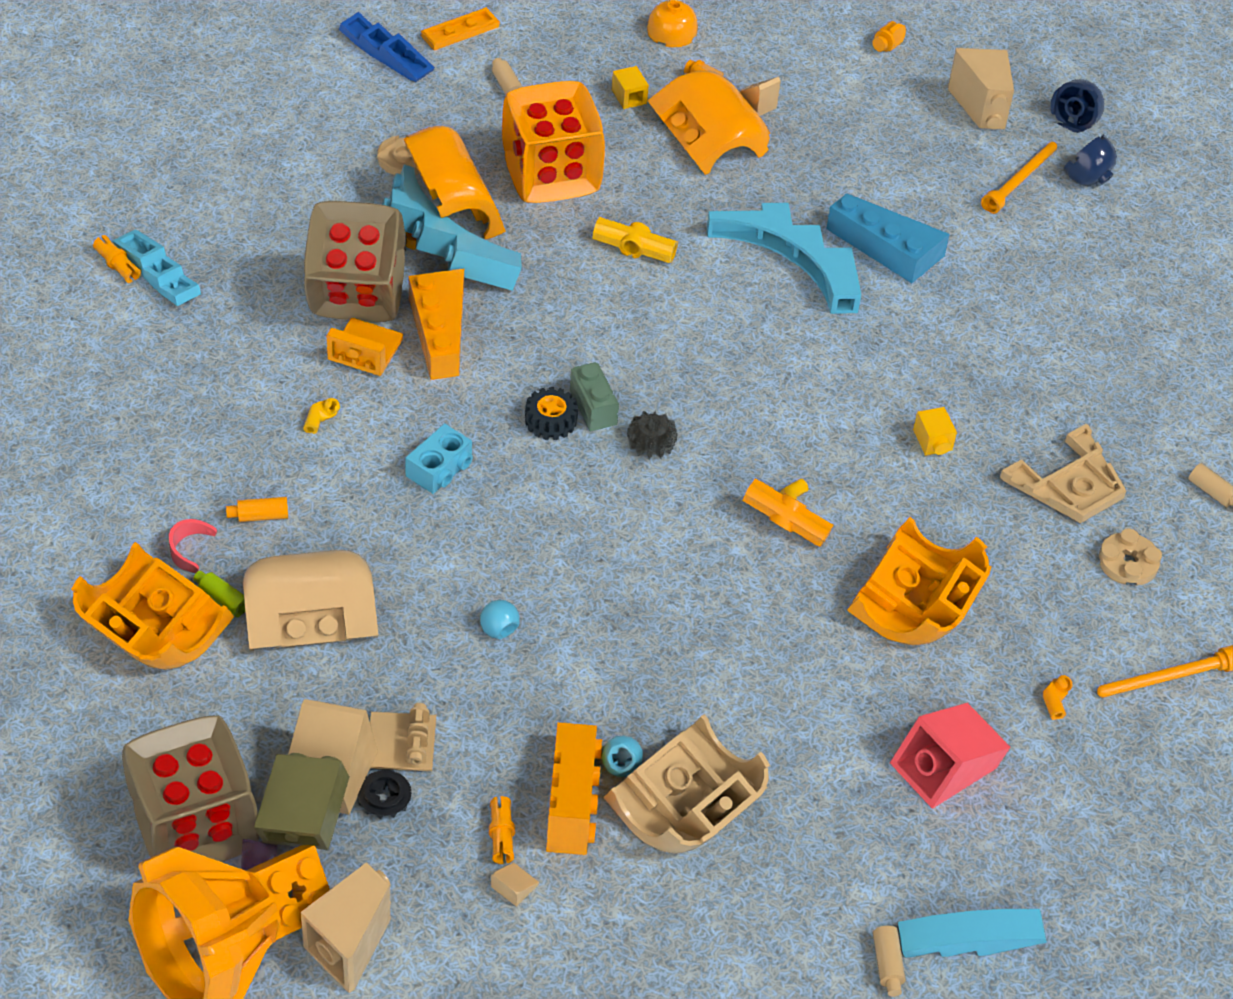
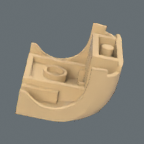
M330 550L271 556L254 562L244 573L243 591L249 651L269 647L285 648L342 642L364 637L378 638L379 636L371 570L367 561L355 552L349 550Z
M703 714L693 725L667 743L634 770L623 782L613 787L603 798L626 826L644 843L663 852L684 853L692 851L708 842L763 794L768 788L766 786L769 780L768 767H770V764L762 752L748 760L741 759L732 754L718 740L710 726L709 719Z

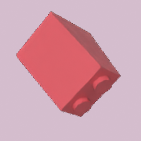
M968 703L919 716L890 761V764L933 809L997 769L1011 747Z

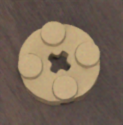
M1128 528L1104 540L1099 552L1100 566L1109 578L1118 583L1126 585L1129 582L1143 585L1152 581L1157 575L1162 552L1150 540L1139 535L1134 529ZM1125 555L1133 556L1136 562L1133 560L1125 561Z

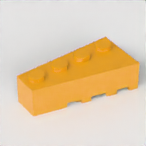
M464 269L408 276L409 302L430 379L435 380L459 376Z
M557 722L546 852L587 855L588 843H595L596 823H590V814L597 815L598 795L592 794V786L599 787L600 767L594 766V758L601 759L602 739H596L597 725Z

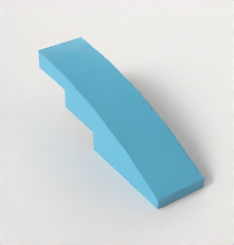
M136 229L112 240V243L117 248L123 249L127 253L128 259L141 270V275L148 283L176 306L201 295L199 284L186 277L182 266L167 257L164 246Z
M1040 909L964 911L898 922L902 953L905 958L940 952L942 957H949L977 951L978 956H986L1047 943Z

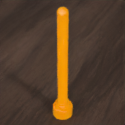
M1053 141L1049 142L999 190H991L981 199L982 208L992 214L998 213L1005 205V198L1057 150V144Z
M1233 645L1219 648L1218 652H1215L1214 656L1100 685L1097 688V694L1104 698L1213 669L1224 670L1225 672L1233 671Z

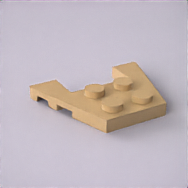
M1084 424L1066 436L1065 442L1081 456L1076 461L1042 479L1021 459L1003 469L1000 475V479L1079 523L1088 520L1121 501L1126 494V489L1111 463H1107L1103 457L1101 445L1092 438V430L1088 424Z

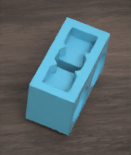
M444 423L405 458L406 477L434 494L439 488L448 486L458 471L469 467L473 459L472 440Z

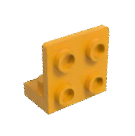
M351 318L343 331L331 328L327 333V359L381 376L401 344L403 333Z

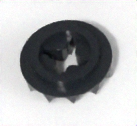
M380 770L373 772L365 777L358 793L359 806L365 809L367 815L372 813L377 815L379 819L389 815L394 818L401 810L406 811L407 805L411 801V786L403 775L395 771ZM388 786L390 796L382 803L379 795Z

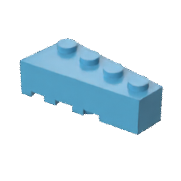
M848 193L830 206L826 227L827 230L910 283L916 281L945 257L950 236L949 233Z

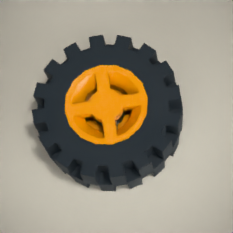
M549 387V390L540 388L539 393L534 391L531 393V397L527 398L525 424L530 432L534 431V436L539 438L542 435L545 440H549V437H553V440H559V436L565 438L568 436V432L572 433L578 419V405L570 392L565 394L564 389L559 388L557 391L554 390V387Z

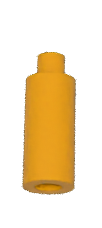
M287 496L237 500V505L226 506L227 518L238 517L239 522L288 519Z

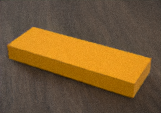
M485 7L421 30V37L435 51L498 28L500 21Z

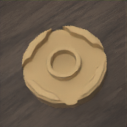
M399 135L392 136L381 143L378 148L377 160L382 169L395 175L396 173L401 174L403 165L414 167L415 175L419 174L411 153L405 145L404 138H399Z

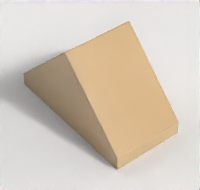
M778 76L752 84L739 90V92L757 114L761 116L777 108L781 81Z

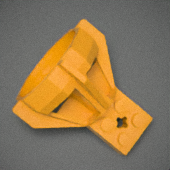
M300 845L246 871L180 847H173L139 863L138 868L142 879L133 882L128 921L146 973L167 999H243L269 946L275 943L276 940L302 928L301 912L327 893L330 888L315 845ZM293 890L292 896L289 897L288 892ZM174 906L180 913V916L175 917ZM194 938L202 961L203 971L192 958L184 940Z

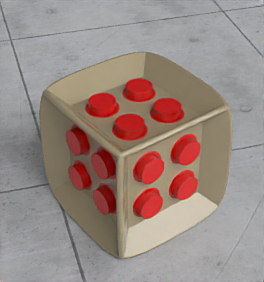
M324 201L314 205L308 227L304 258V290L308 307L312 313L326 318L344 320L355 318L367 322L395 320L400 306L405 266V229L402 214L398 209L381 204L348 201Z
M204 716L183 721L143 734L124 745L122 761L129 794L133 799L136 820L150 858L173 847H180L223 862L242 855L257 845L259 835L254 825L258 813L256 802L251 792L248 773L233 735L221 716Z

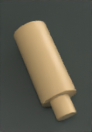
M501 58L493 60L492 73L505 95L512 90L523 87L507 61Z
M1198 464L1189 475L1188 480L1226 508L1230 505L1233 506V485L1204 464Z
M881 926L873 931L880 984L887 987L889 996L895 997L902 994L901 985L906 981L898 930L894 926Z

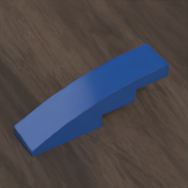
M357 12L340 24L339 30L360 49L414 82L419 81L435 68L399 33L392 36L379 22L372 25L360 12Z

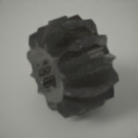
M656 410L652 414L643 411L640 416H634L627 429L630 449H636L637 456L646 453L649 460L653 454H656L660 459H662L664 453L671 454L675 442H677L678 433H676L675 421L668 420L667 413L658 415Z

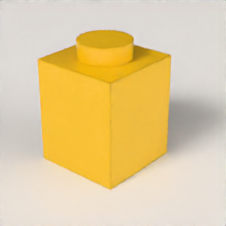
M637 66L613 71L611 90L623 109L647 104L649 85Z
M945 407L917 411L913 431L925 456L931 454L943 455L948 451H953L957 431Z

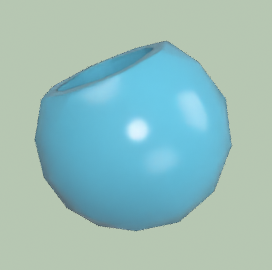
M501 599L494 600L483 608L480 614V624L483 631L490 637L503 639L512 634L520 625V615L512 603Z
M624 735L615 736L608 740L603 747L601 755L602 763L606 770L612 775L621 778L628 777L642 765L644 759L640 744L632 737Z

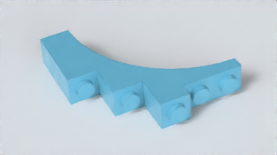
M403 165L401 174H395L390 197L384 198L382 205L396 208L401 212L405 232L411 233L412 237L416 238V249L445 257V261H448V271L464 269L465 278L513 291L522 269L521 253L480 238L456 224L447 216L441 218L438 209L420 188L415 176L414 167Z
M762 203L761 211H709L707 221L708 238H727L745 241L777 252L798 265L814 280L828 303L830 314L858 313L862 294L852 247L824 248L820 225H793L789 203Z

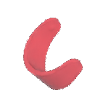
M185 519L177 522L170 530L169 546L171 558L179 568L196 573L199 571V566L183 557L176 550V546L183 538L189 535L206 534L215 536L217 529L201 520Z

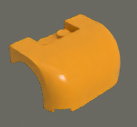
M694 71L681 75L647 100L705 175L710 173L714 163L722 154L735 147H748L755 152L758 158L764 156L769 150L767 145L770 139L769 134L771 133L768 127L739 90L720 74L712 71Z
M433 126L404 138L405 145L411 153L432 200L440 199L441 205L436 207L441 218L470 209L476 221L482 220L483 224L489 222L483 234L485 240L506 232L499 211L487 187L478 173L464 142L454 129L447 126Z
M909 517L894 534L886 547L887 550L865 585L859 590L847 611L889 640L908 645L932 643L950 633L964 619L987 580L992 566H989V559L985 552V549L988 547L978 537H975L969 544L959 549H947L937 546L921 534L915 520Z
M136 542L131 546L123 566L111 579L100 585H90L83 577L79 576L71 588L73 591L74 610L87 624L134 659L149 667L163 670L182 667L200 657L234 618V615L226 606L217 604L201 588L159 558L150 556Z

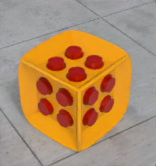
M560 81L521 87L506 94L502 113V142L506 165L520 198L527 203H543L586 196L598 191L604 172L605 139L599 113L586 86L577 81Z

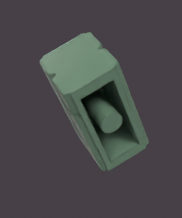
M593 362L572 368L569 390L577 401L578 409L589 431L617 425L619 403L615 395H613V391L600 365Z

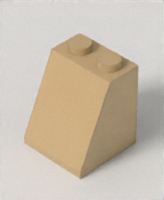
M956 48L948 90L979 128L1005 129L1014 94L1007 50Z
M304 699L288 755L290 753H300L307 757L322 758L323 756H331L341 760L350 778L339 813L349 815L378 752L367 711Z
M367 862L301 912L303 947L348 993H351L356 988L391 920L390 881L382 871H375Z

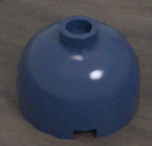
M1075 79L1064 83L1054 92L1051 99L1052 115H1055L1058 121L1063 122L1057 124L1076 133L1090 129L1100 120L1104 112V98L1101 90L1094 83L1085 79ZM1070 116L1074 118L1073 123L1068 121Z
M1102 134L1101 138L1098 136L1076 154L1077 157L1074 164L1070 160L1063 168L1065 173L1080 185L1091 186L1097 182L1103 185L1114 175L1111 170L1116 165V150L1109 139Z

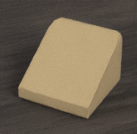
M514 862L495 871L491 875V887L516 907L539 885V881Z

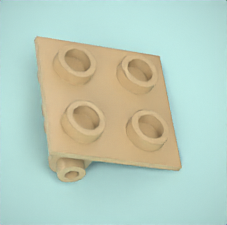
M424 703L414 704V707L410 709V714L371 712L370 725L378 752L370 768L432 771L437 715H430Z

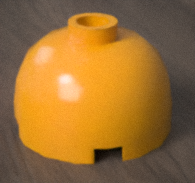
M667 0L655 6L651 11L647 24L648 36L656 43L658 41L665 43L666 47L689 45L697 35L698 22L694 10L688 4L678 0Z

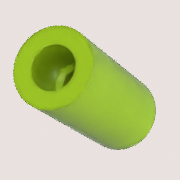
M201 570L196 572L193 580L217 604L226 606L236 618H239L246 612L243 593L213 572L207 574Z

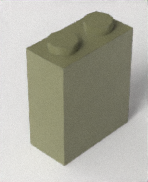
M290 753L289 755L276 754L254 825L263 843L294 847L315 845L316 849L329 850L350 778L341 760L331 756H323L322 758L307 757L300 753Z

